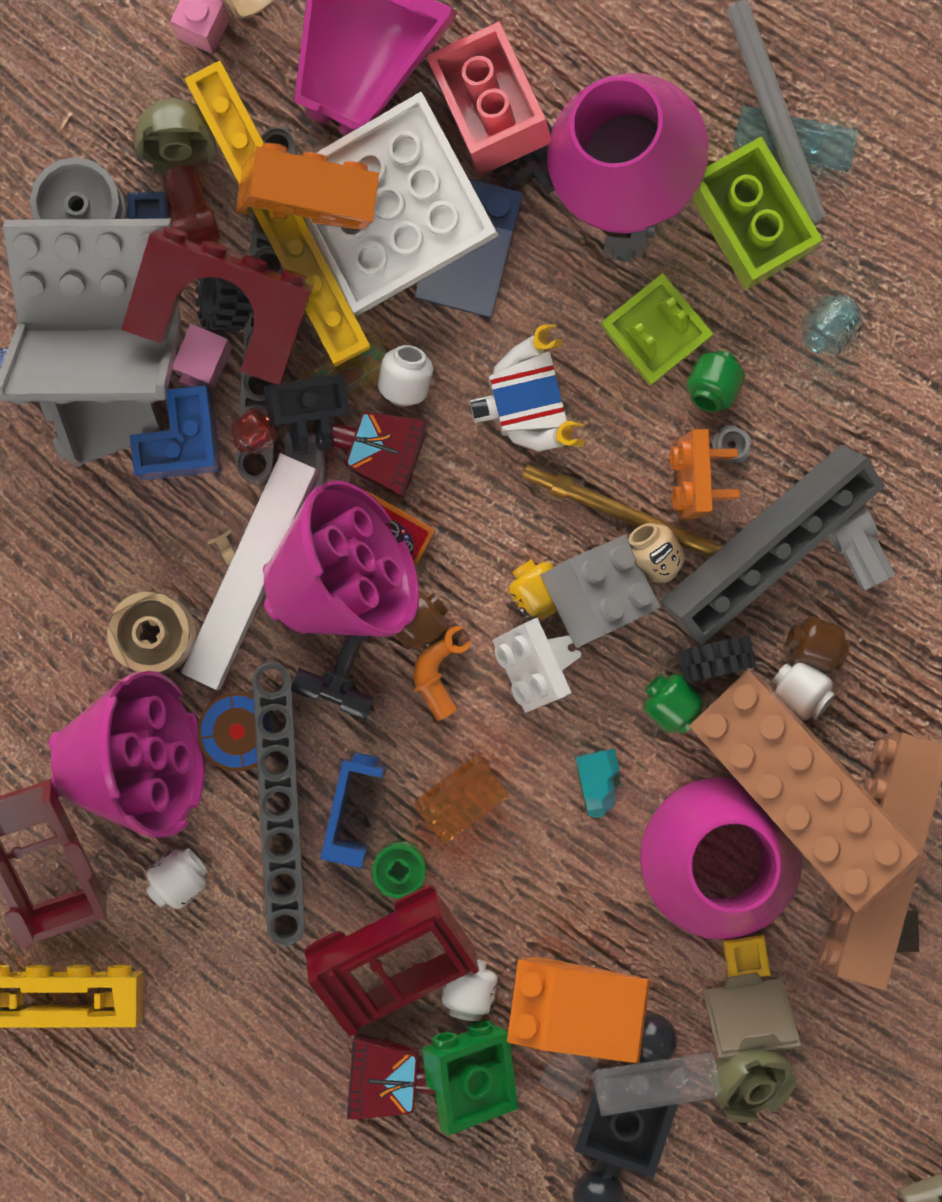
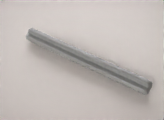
M746 0L733 3L729 6L727 14L785 175L814 225L823 222L826 214L750 4Z

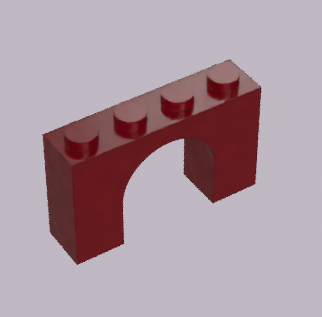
M163 227L162 231L156 229L152 232L147 240L121 330L161 344L168 337L177 304L185 286L194 280L205 277L225 279L238 286L245 293L254 312V329L240 372L280 385L284 378L314 285L306 283L307 277L295 271L283 269L282 274L266 269L267 263L261 259L243 255L241 260L227 255V248L219 244L203 241V244L199 245L186 240V233L174 228Z

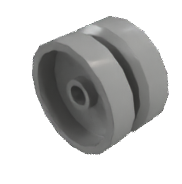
M78 157L58 160L45 168L33 184L30 206L34 220L128 219L126 199L108 171L94 161Z

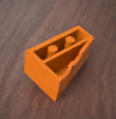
M266 143L262 147L257 146L242 165L235 213L248 215L249 207L273 211L274 219L286 220L287 214L310 218L312 224L364 230L373 222L380 173L369 171L368 166L360 162L346 161L341 165L328 162V157L319 153L306 152L303 156L287 153V148L284 146Z

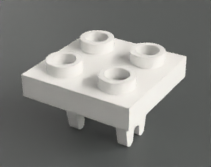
M535 618L492 640L495 645L496 659L500 666L506 670L512 683V694L517 703L522 705L525 713L572 693L562 671L581 657V651L575 650L570 652L568 650V645L573 643L570 635L547 640L538 618Z

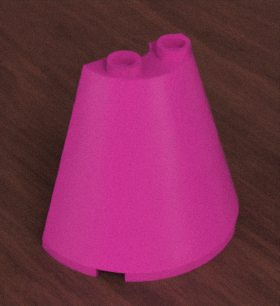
M307 0L294 102L307 107L306 116L326 125L329 118L334 119L340 123L338 131L346 135L377 118L452 24L458 11L436 0Z

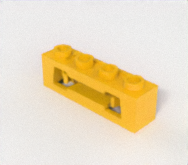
M0 965V1028L137 1027L143 1021L144 971H132V965L107 966V972H92L91 965L67 966V972H51L50 965L26 966V972H10L9 965ZM6 988H21L14 991H5ZM93 988H112V991L100 989L98 993H95L94 1004H30L23 1010H2L3 1007L17 1009L19 1005H23V993H88ZM103 1007H114L115 1010H96V1009H101V1008H103Z

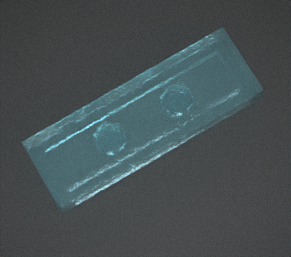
M742 105L732 148L739 149L762 136L772 155L779 158L763 111ZM790 116L807 164L843 172L850 170L858 130Z

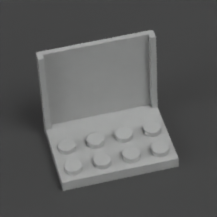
M171 219L5 220L3 233L18 324L0 369V401H10L14 404H27L31 401H53L57 404H67L73 401H95L107 404L116 400H136L140 403L166 400L182 329L179 301L168 337L161 344L125 332L121 328L148 237L156 229L162 231L163 227L171 228Z

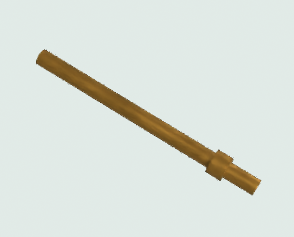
M527 464L522 475V479L551 490L549 494L562 500L567 497L633 526L639 527L647 523L665 525L673 532L681 546L709 558L723 547L720 544L572 482L573 478L558 472L556 476Z

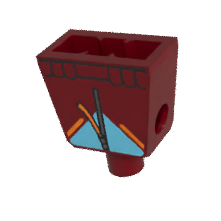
M363 412L357 429L335 422L331 431L332 446L349 451L345 463L347 470L395 496L405 499L428 431V422Z
M356 1033L352 1041L347 1119L356 1120L411 1114L414 1112L415 1093L435 1094V1091L427 1087L425 1068H417L419 1048Z

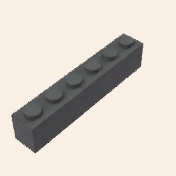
M840 445L660 600V602L677 625L699 644L703 645L881 491L885 485L867 457Z

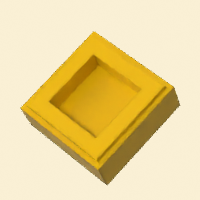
M764 934L722 939L728 978L758 973L760 977L770 976Z

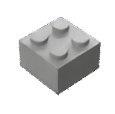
M626 535L568 559L541 574L545 586L576 648L661 608L643 570L635 563V556Z

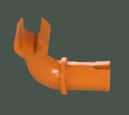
M461 626L447 629L442 638L425 648L415 662L413 673L415 688L413 690L415 693L420 692L437 721L446 718L458 710L440 681L442 674L439 673L438 668L441 662L451 653H462L470 647L471 640L460 647L452 646V635L464 628Z

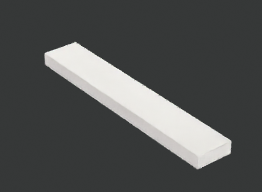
M280 453L184 665L182 674L215 690H221L264 595L263 566L271 559L308 497L319 470Z

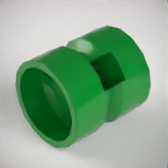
M394 841L379 851L372 866V877L376 887L383 894L392 898H402L421 887L426 875L427 862L423 852L415 844L408 841Z

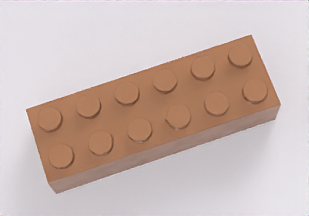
M747 670L689 725L855 913L867 915L928 859L925 853L798 716L777 696L772 688L752 671Z
M903 732L884 734L883 740L878 739L872 752L871 761L876 763L872 779H866L863 788L923 851L942 782V744ZM918 868L867 915L855 913L841 896L834 897L829 912V919L833 920L830 936L825 935L823 937L818 953V958L823 960L821 968L837 977L886 991Z

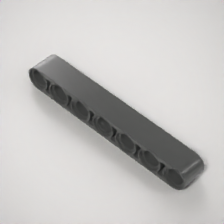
M267 661L257 666L252 676L265 922L273 942L289 946L300 940L305 926L291 679L289 672L284 666L277 662ZM277 669L281 673L282 684L277 690L266 691L262 689L260 676L264 671ZM270 710H279L284 714V724L278 731L271 732L263 728L262 718ZM273 751H281L287 757L285 767L278 772H271L264 765L266 756ZM275 792H283L289 797L287 808L281 812H273L267 808V800ZM277 833H286L291 837V845L284 852H274L269 847L270 839ZM288 874L292 876L294 881L291 889L283 893L274 891L271 884L277 875ZM281 915H291L296 919L294 928L286 933L276 931L274 929V922Z

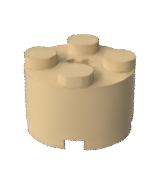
M139 592L125 598L117 605L108 626L107 640L114 657L127 668L136 672L155 671L164 674L179 668L188 659L196 641V626L189 610L178 600L161 593ZM149 625L160 628V632L156 635V642L145 640V635L150 632Z

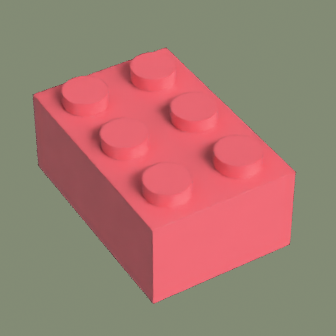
M500 21L426 55L435 81L479 176L550 143L551 136L546 118Z

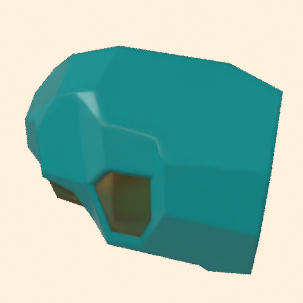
M615 748L574 757L586 812L590 817H602L615 806V792L622 784Z

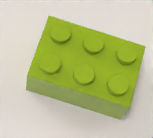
M762 136L706 168L703 181L692 201L745 291L813 253L823 241Z

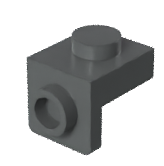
M655 225L646 227L647 230L628 233V238L606 237L603 253L610 254L613 260L621 262L635 261V257L642 258L646 248V239L654 237Z

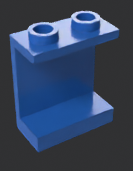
M356 753L353 759L347 758L342 761L320 859L362 868L366 862L369 845L339 839L338 837L353 772L382 778L386 774L387 767L379 765V757Z

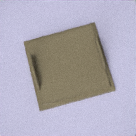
M758 973L729 977L724 987L702 990L719 1060L732 1058L739 1055L741 1050L761 1048L764 1051L776 1052L801 1048L800 1038L782 978L762 981Z

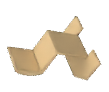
M231 529L217 538L207 541L208 544L216 542L227 565L231 564L235 555L226 537L232 532Z

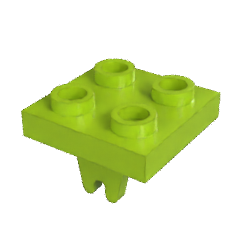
M663 273L600 324V327L650 387L713 336L711 330Z

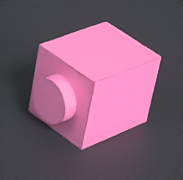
M180 0L170 22L178 39L214 54L230 19L223 1Z
M190 324L173 364V370L177 375L181 376L179 382L187 387L206 385L208 388L215 390L233 346L228 339Z

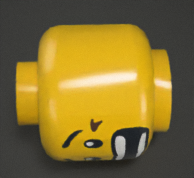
M530 559L512 571L516 579L509 584L508 593L522 614L527 618L537 617L541 621L558 611L541 577V574L554 568L548 561L535 565L533 560Z

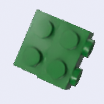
M473 1021L468 1024V1032L459 1035L453 1032L439 1033L433 1037V1044L422 1048L426 1084L428 1088L435 1091L440 1131L448 1136L518 1109L511 1046L507 1042L508 1031L492 1024L491 1021Z

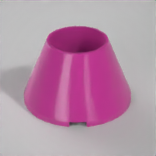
M622 73L593 82L579 91L565 105L550 134L551 141L548 144L547 152L548 170L553 187L563 204L572 214L597 229L615 233H633L647 230L646 227L655 225L667 218L670 220L692 200L706 172L709 144L706 127L698 108L681 89L657 76L643 73ZM623 115H638L651 120L658 126L650 146L641 155L630 161L616 164L604 163L588 155V146L593 134L608 120Z
M713 777L684 785L662 802L644 831L640 863L642 876L649 895L659 910L670 921L683 930L704 938L734 939L761 930L784 911L799 883L802 868V852L737 779ZM725 824H743L752 832L759 845L761 861L757 876L747 889L735 896L715 898L702 894L695 883L692 872L693 855L698 843L708 832L716 827Z

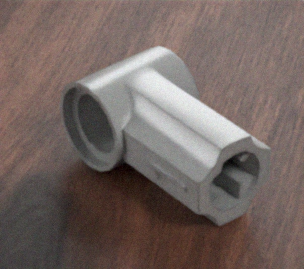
M864 506L828 536L836 551L844 555L862 591L878 585L895 575L876 538L878 531L875 522Z

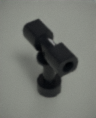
M347 635L333 672L325 669L323 675L319 676L299 668L291 686V691L315 701L318 700V697L340 705L339 710L366 720L374 697L352 689L355 681L349 679L348 675L362 641L370 644L373 636Z

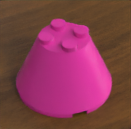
M329 481L310 492L271 559L263 566V581L267 596L264 606L267 614L273 620L280 619L292 630L303 634L316 633L378 637L395 635L413 621L419 603V585L415 565L405 540L400 543L397 542L385 524L391 521V518L373 497L359 487L344 481Z
M142 671L130 674L60 732H54L49 739V747L51 750V779L58 798L63 797L74 806L147 837H168L183 830L188 825L187 820H184L188 816L190 809L197 808L201 799L205 775V758L197 740L198 721L195 713L187 714L179 698L184 694L171 679L155 671Z

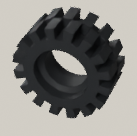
M205 277L198 279L200 283L199 286L196 285L195 293H198L196 306L200 308L197 315L201 319L200 324L202 327H205L206 330L239 332L240 329L243 330L246 327L245 322H248L250 318L248 310H252V305L245 293L232 282L222 278Z
M750 635L678 651L686 683L757 667Z

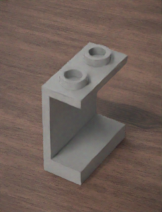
M116 400L107 404L95 401H73L67 404H57L53 401H40V406L47 422L53 421L58 436L53 437V442L60 459H67V462L75 467L130 448V435L164 431L154 402L140 403L136 400Z

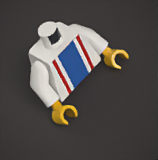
M555 324L539 326L533 336L514 346L495 365L494 374L489 376L492 395L469 400L475 423L497 418L502 436H509L513 443L535 451L563 447L564 445L581 447L585 443V440L581 439L572 440L573 430L584 425L566 420L550 351L543 353L545 349L559 348L563 344V339H556L551 342L548 340V332L557 327Z

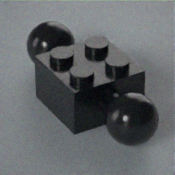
M646 1013L639 1063H630L628 1071H624L597 1062L572 1137V1143L575 1152L598 1159L595 1170L585 1173L576 1182L573 1189V1202H625L624 1188L618 1179L621 1168L651 1178L655 1176L680 1100L675 1088L651 1080L655 1066L667 1062L674 1054L677 1046L675 1028L667 1018L660 1014Z

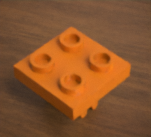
M692 429L676 440L675 447L670 449V467L672 471H676L677 486L672 488L671 501L673 510L678 511V520H695L712 512V501L736 500V498H740V489H712L710 461L734 460V458L738 457V449H710L709 429Z

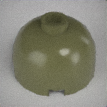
M167 98L149 105L138 119L134 143L137 159L142 165L144 159L152 164L153 171L157 173L180 175L197 171L198 163L203 162L205 159H207V164L213 161L216 153L215 137L198 105L183 99Z
M761 1048L741 1050L739 1055L729 1059L719 1060L718 1057L712 1069V1091L730 1120L738 1123L752 1122L759 1119L756 1114L757 1112L768 1107L772 1113L780 1108L793 1092L796 1086V1078L792 1073L794 1071L793 1067L781 1051L769 1052Z

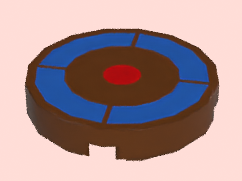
M228 692L214 698L203 709L197 723V740L202 753L213 765L227 771H246L257 767L253 694L248 692ZM273 710L265 713L262 718L263 728L271 732L278 731ZM270 752L266 756L265 760L272 754V752Z

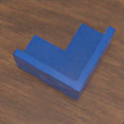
M206 385L170 389L167 391L166 398L170 430L130 435L134 475L142 481L221 472L213 393Z

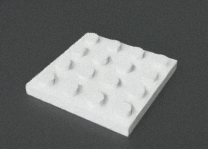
M422 92L317 152L327 156L328 162L341 165L346 161L360 162L366 164L369 171L380 173L373 222L364 230L312 224L310 218L304 217L352 312L356 316L499 236Z

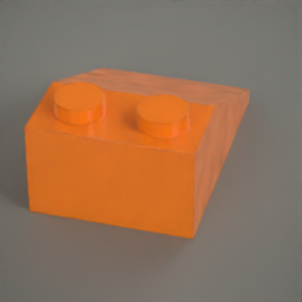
M538 956L518 959L507 1042L543 1051L639 1063L651 979Z

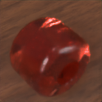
M257 409L246 411L233 422L231 427L234 446L240 452L246 451L251 455L262 453L277 438L274 426H270L269 419Z

